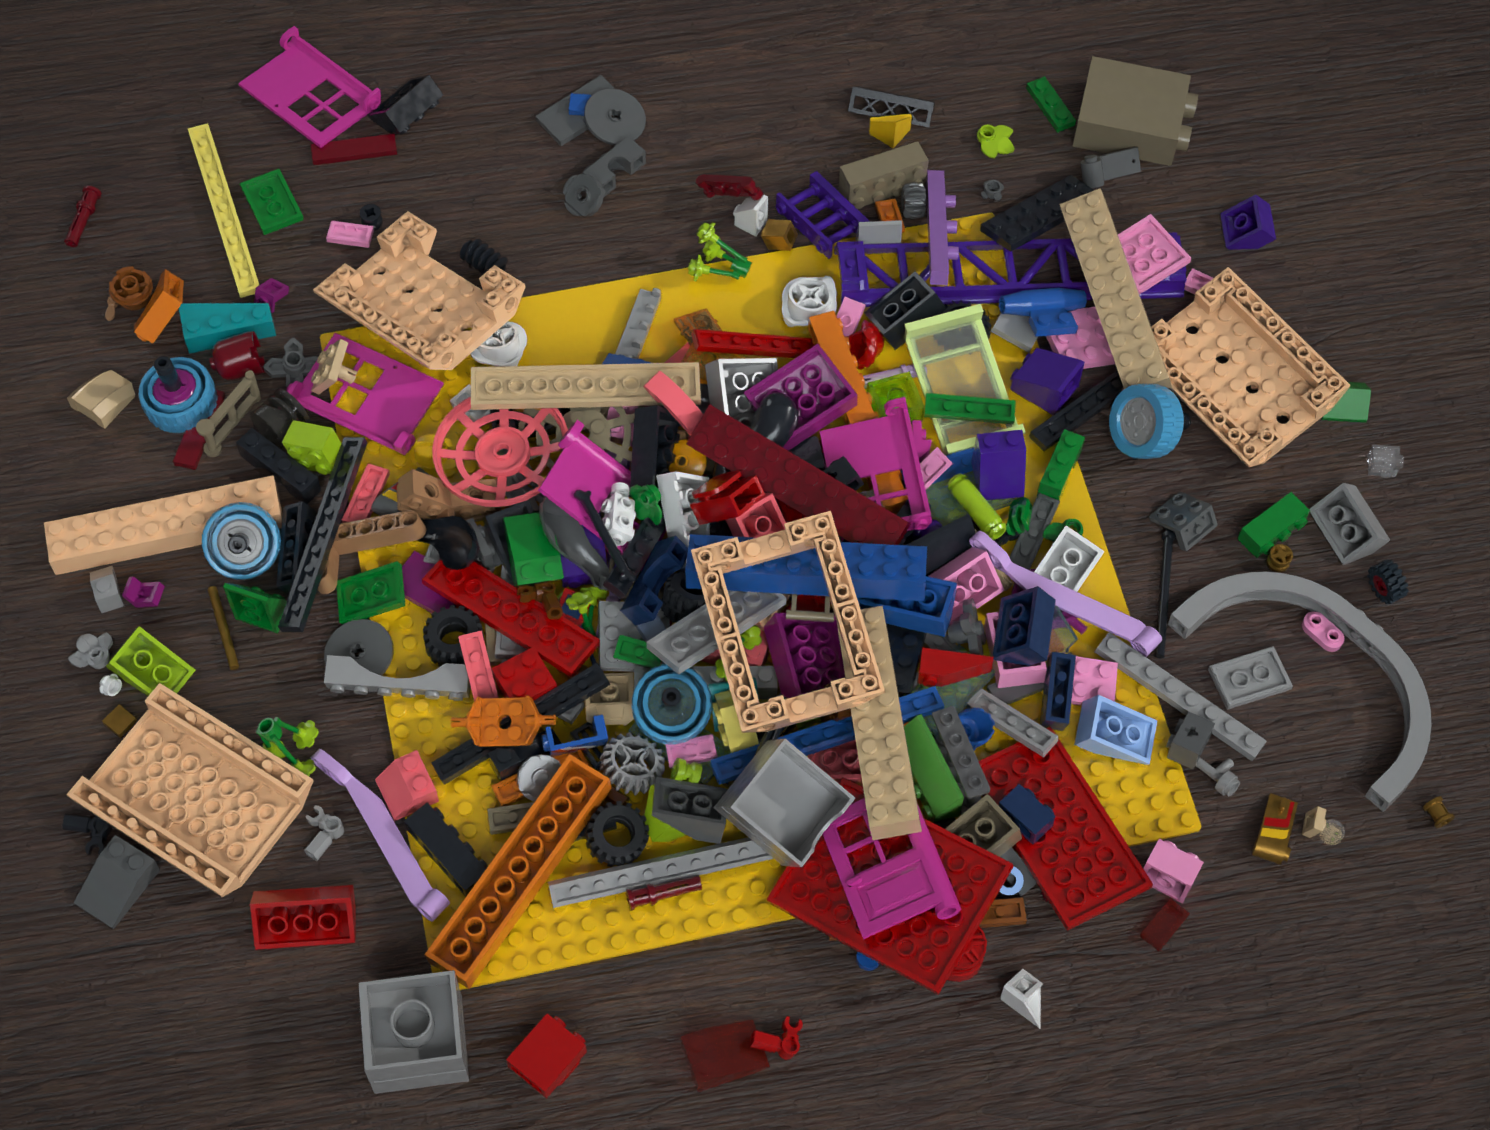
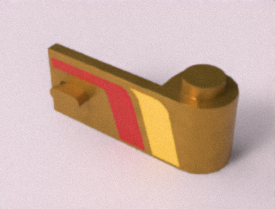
M1270 793L1262 825L1252 851L1253 856L1281 865L1282 861L1287 862L1291 852V848L1287 846L1298 802Z

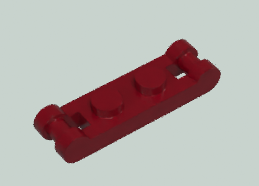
M702 174L696 179V184L699 188L704 189L703 192L708 198L714 195L751 197L755 201L763 195L762 190L755 186V181L748 176Z

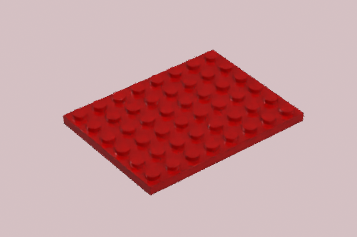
M842 777L839 784L855 797L851 804L865 798L863 787ZM863 816L837 827L844 848L871 836ZM924 819L960 904V912L951 918L939 919L934 907L863 939L822 834L815 845L814 852L802 867L787 866L766 900L776 908L939 995L1012 871L1013 863ZM908 834L878 839L886 860L913 849ZM874 842L847 854L855 875L882 863Z

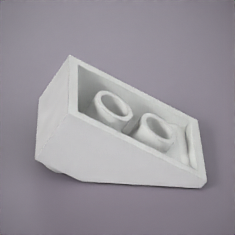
M1065 526L1034 573L1077 592L1105 551L1068 526Z

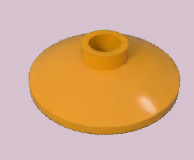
M679 440V443L674 444L673 453L676 456L674 463H671L669 466V471L702 476L707 466L706 456L686 444L688 440ZM684 457L686 462L680 466L679 459Z

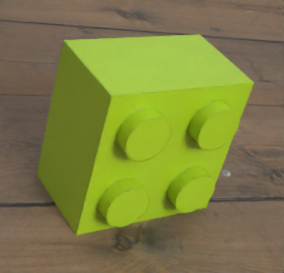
M295 420L292 421L282 441L287 453L306 469L317 471L323 475L332 473L342 444L333 428Z

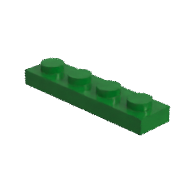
M926 393L924 417L1013 425L1015 422L1016 400Z

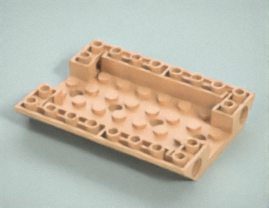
M1229 267L1196 291L1194 301L1168 322L1161 319L1151 327L1173 386L1170 389L1248 467L1264 464L1327 414L1350 388V384ZM1193 326L1198 329V332L1190 334L1186 329ZM1218 356H1225L1228 361L1222 364L1217 362L1216 358ZM1253 385L1258 388V391L1256 393H1249L1246 388ZM1283 415L1286 416L1289 419V421L1285 424L1279 423L1276 418L1278 416Z

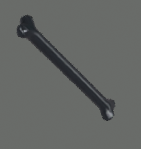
M576 490L574 497L584 506L620 571L619 580L635 582L637 575L627 566L590 500L591 491Z

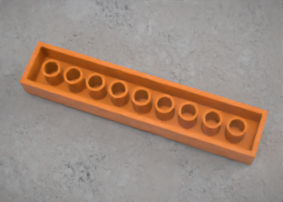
M571 754L567 756L424 954L428 963L442 972L454 970L457 981L466 988H471L584 829L593 813L596 812L611 791V782L608 777Z

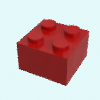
M534 647L491 668L494 682L504 698L530 696L534 701L557 687L555 680Z

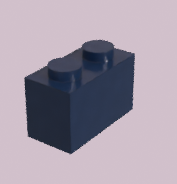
M1020 784L999 802L998 806L1020 828L1021 835L1032 845L1053 827L1055 815L1048 805L1040 803L1030 789L1024 788Z

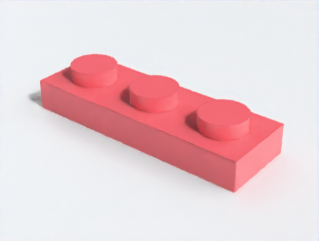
M367 464L343 515L342 523L371 517L373 512L371 509L372 504L382 493L389 478L390 472L388 469Z
M482 630L458 636L474 701L477 697L482 699L498 698Z

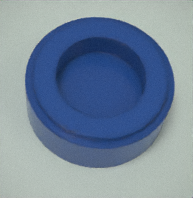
M857 951L856 961L863 970L872 971L880 965V963Z

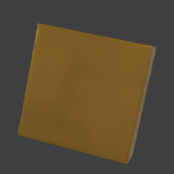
M120 704L102 720L103 724L119 738L138 722Z

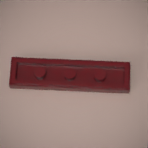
M393 133L331 141L322 148H319L316 144H311L313 165L397 155L395 134Z
M217 390L218 400L212 415L225 399L226 395L223 391ZM196 427L185 430L173 460L174 466L196 470L204 451V444L206 443L204 436L198 434Z

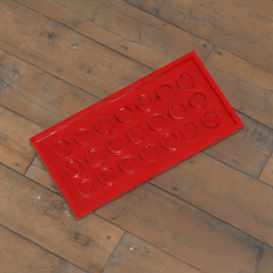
M1051 726L1048 727V728H1046V729H1048L1049 731H1051L1052 733L1055 734V732L1053 731V729L1051 728ZM1059 739L1044 757L1022 743L1017 742L979 761L990 786V792L987 794L997 805L1020 784L1024 788L1030 789L1040 803L1048 805L1054 812L1055 820L1053 827L1032 845L1021 835L1022 839L1014 847L1067 931L1152 888V881Z

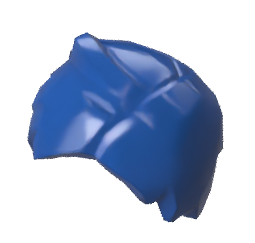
M968 708L958 713L974 751L977 747L990 740L995 731L993 729L995 722L991 718L990 713L985 712L982 708Z

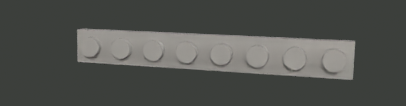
M1109 632L1096 648L1095 653L1107 661L1118 663V669L1184 715L1191 712L1214 722L1212 734L1249 760L1253 761L1267 742Z

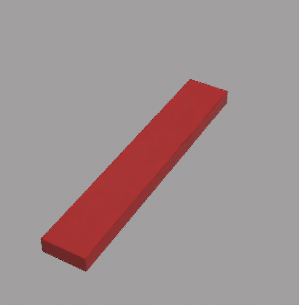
M693 329L691 333L695 350L701 352L797 358L814 346L811 338L701 329Z

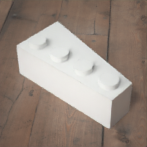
M676 471L657 475L668 538L677 536L688 547L690 534L710 535V523L699 525L690 506L696 500L693 498L692 492L706 483L709 477ZM686 561L679 571H685Z

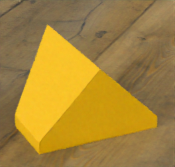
M912 115L872 117L869 122V134L894 148L910 131Z

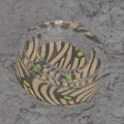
M1326 820V826L1319 833V836L1324 843L1336 845L1342 841L1345 829L1337 820Z

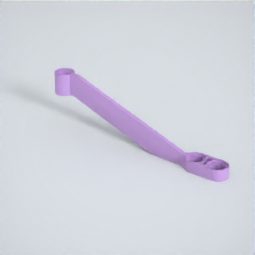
M978 531L969 539L972 547L987 551L994 568L1004 572L1023 590L1039 586L1056 599L1055 608L1128 640L1131 643V647L1143 656L1147 657L1162 641V637L1156 629L1146 626L1140 620L1011 562L1009 555L984 532Z
M318 749L311 756L314 764L339 785L347 788L411 904L424 917L433 922L450 904L449 900L439 890L430 886L383 801L353 777L339 762L322 749Z

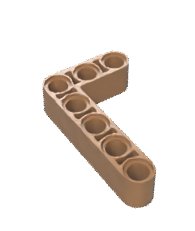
M414 510L341 523L318 591L321 594H329L335 590L338 581L339 555L421 539L426 534L427 529L418 513Z

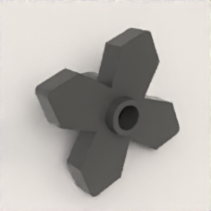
M291 338L284 345L285 355L283 358H271L263 366L264 372L272 378L286 377V389L290 383L295 381L303 382V376H307L318 359L317 356L304 358L303 345L295 338Z
M971 598L963 601L964 614L960 615L959 621H955L952 625L948 626V636L952 644L968 643L970 654L983 655L982 645L986 643V635L982 622L978 621L974 599Z

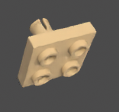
M339 339L336 343L330 344L327 350L320 353L317 363H319L318 370L314 372L311 379L313 383L312 392L321 394L333 385L337 378L349 384L354 382L356 376L353 375H357V371L342 365L348 342Z

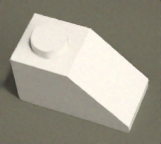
M762 195L760 199L755 201L749 197L741 205L738 204L733 212L735 216L734 225L756 237L767 223L768 196Z

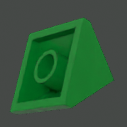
M1348 382L1350 388L1336 405L1322 417V420L1366 423L1368 420L1371 389L1365 383Z

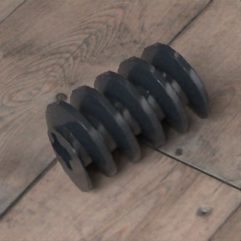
M479 238L474 241H467L462 246L459 254L462 260H466L469 265H472L482 274L486 273L494 265L505 271L508 262L506 257L501 258L499 252L495 253L492 247L488 249V244H482V240Z

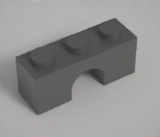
M627 136L624 140L617 142L609 152L602 154L599 160L587 166L582 174L595 176L600 181L607 195L616 188L615 174L612 171L620 169L630 175L634 174L646 164V151Z

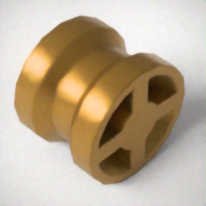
M1283 544L1273 546L1267 558L1269 569L1276 573L1286 571L1293 558L1292 550Z

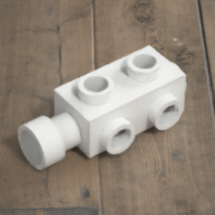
M622 482L614 483L611 486V497L605 499L601 506V512L605 513L602 521L616 546H623L626 542H630L635 532L633 529V521L636 516V511H634L635 500L629 498L630 488Z

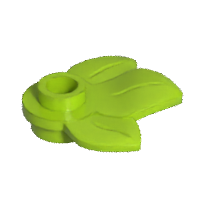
M987 124L977 131V139L981 142V150L989 158H995L998 153H1012L1015 149L1008 138L1012 135L1013 129L1008 126L998 125L994 127Z

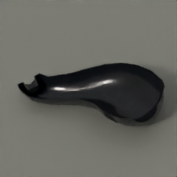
M781 392L770 393L759 403L749 428L783 447L791 438L796 428L799 411L792 398ZM715 462L712 478L731 471Z
M457 516L437 519L421 518L427 531L421 539L416 541L434 546L438 551L440 560H442L447 568L461 570L473 563L479 553L480 546L476 533L469 522Z

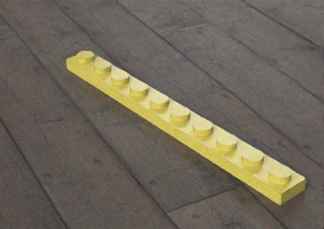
M207 123L188 128L240 298L254 295L259 282L209 125Z

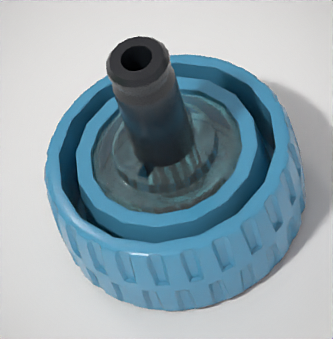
M661 664V666L654 667L649 672H646L637 682L632 695V713L639 729L653 741L664 745L680 744L697 737L704 730L711 716L712 697L703 677L692 668L677 674L668 665Z

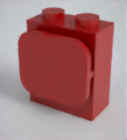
M740 470L719 474L692 492V496L696 500L690 506L699 525L739 517L764 497L765 493L757 475L738 479L742 476Z
M548 1013L506 1059L508 1067L546 1099L557 1086L564 1083L578 1067L581 1058L587 1053L586 1045L584 1044L586 1042L585 1039L577 1032H573V1034L565 1028L566 1024L559 1017L555 1016L552 1018Z

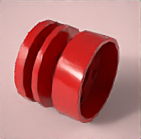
M980 927L977 928L947 980L955 982L966 981L975 976L980 970L987 947L984 931Z

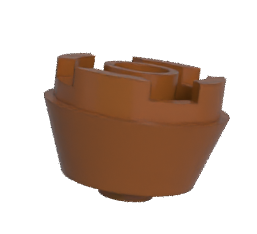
M133 266L117 270V275L109 282L111 298L124 309L130 311L145 307L150 301L153 289V282L150 276L145 271L134 269Z

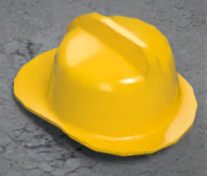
M424 434L414 442L409 453L413 465L422 469H435L432 454L435 434ZM445 438L442 449L456 450L458 442ZM441 458L443 470L457 467L455 459Z

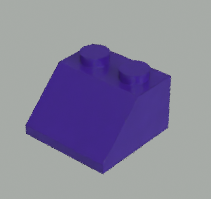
M1256 194L1220 213L1225 244L1228 250L1259 249L1276 240L1270 204Z

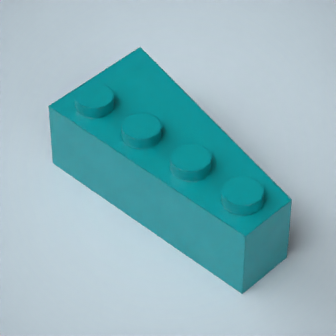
M182 303L179 307L184 340L189 354L213 349L217 341L247 331H254L258 339L276 336L269 303Z

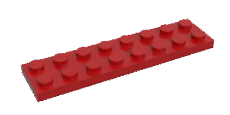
M439 560L422 578L423 585L458 607H465V611L472 610L473 615H477L479 620L528 650L534 647L542 660L571 678L599 647L600 639L563 616L559 619H549L542 603L539 601L520 602V595H517L516 587L474 561L465 569L452 570L447 568L442 560Z

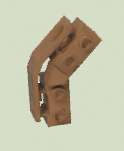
M414 469L398 479V510H414L423 519L457 516L464 520L473 518L477 522L483 521L482 519L485 516L502 510L501 507H485L464 501L451 493L443 485L441 479ZM497 479L477 481L487 486L497 487ZM473 486L461 491V493L473 498L483 500H495L496 493L481 491Z

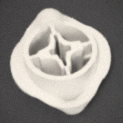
M830 276L799 277L793 279L785 286L782 293V315L788 327L808 326L809 317L830 311L836 312L837 290L833 278Z
M508 321L470 355L475 361L497 367L518 366L524 348L527 345L526 332L517 323Z

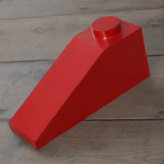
M922 647L918 684H923L926 687H942L990 673L994 657Z

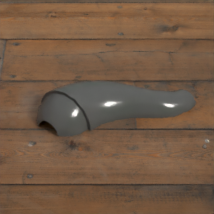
M545 496L539 505V515L543 532L550 544L561 555L589 576L594 587L609 591L603 586L609 575V568L590 544L583 526Z

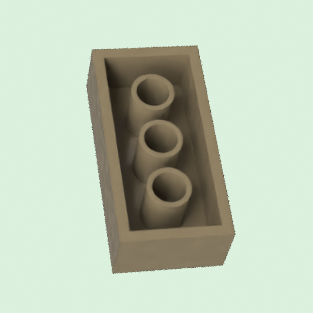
M917 141L840 166L838 191L857 209H861L876 201L900 196L902 187L905 184L917 182L925 186L929 160Z
M988 794L945 828L999 857L1022 839L1020 828Z

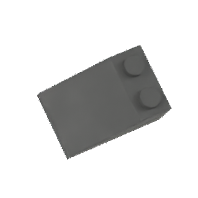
M656 777L652 816L695 840L720 844L726 825V818L714 809V806L728 789Z
M115 835L97 858L74 904L114 930L160 869L154 859Z

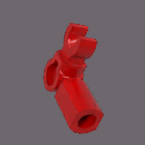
M787 1016L782 1022V1030L785 1033L782 1034L781 1039L777 1035L754 1030L749 1046L770 1053L778 1052L779 1056L785 1060L792 1059L800 1049L799 1036L797 1034L802 1029L803 1022L799 1019L796 1027H791L789 1024L790 1017Z

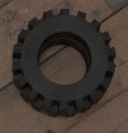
M678 571L667 578L662 596L663 604L661 611L664 612L666 617L670 618V621L678 622L706 604L702 589L686 588L685 571Z
M450 605V609H445L444 606L440 608L439 613L434 611L431 614L432 619L428 618L426 626L423 628V638L427 654L431 657V661L434 664L438 662L439 667L445 663L465 664L460 643L447 644L441 640L446 634L454 631L469 634L482 630L483 634L482 624L478 616H474L473 611L470 609L465 611L463 606H459V609H457L455 605Z
M616 801L615 804H612V802L606 803L604 807H599L593 813L586 827L585 839H587V849L590 848V854L593 858L595 856L598 858L597 862L601 864L605 862L608 867L613 865L621 866L626 863H632L640 856L649 838V825L645 824L647 819L644 815L641 816L639 814L640 810L637 807L634 810L631 808L632 804L622 805V801ZM610 822H619L625 825L631 835L630 842L622 847L609 844L603 835L604 826Z

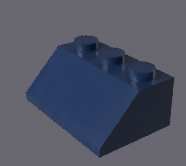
M1039 586L1001 598L992 655L994 660L1026 666L1047 661L1056 599Z

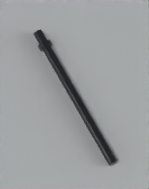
M1165 528L1162 533L1164 544L1157 631L1160 633L1162 641L1156 647V658L1165 657L1173 541L1176 538L1174 531Z

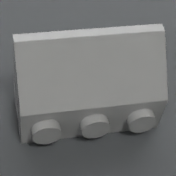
M1342 483L1309 509L1343 565L1373 554L1390 541L1355 485Z

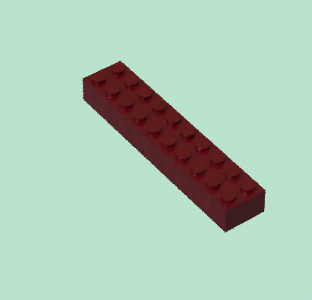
M712 405L708 406L686 443L728 470H740L742 478L757 475L765 492L773 493L775 498L807 517L831 511L838 535L850 543L899 545L911 525L906 520Z

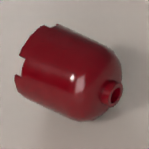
M247 331L217 341L213 346V357H209L212 370H217L218 374L226 380L244 378L245 373L249 370L253 371L254 375L263 373L265 360L264 356L259 357L257 347H261L254 331Z

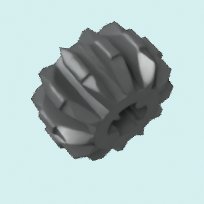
M913 182L902 187L901 207L905 218L917 219L925 215L927 203L926 189L922 183Z

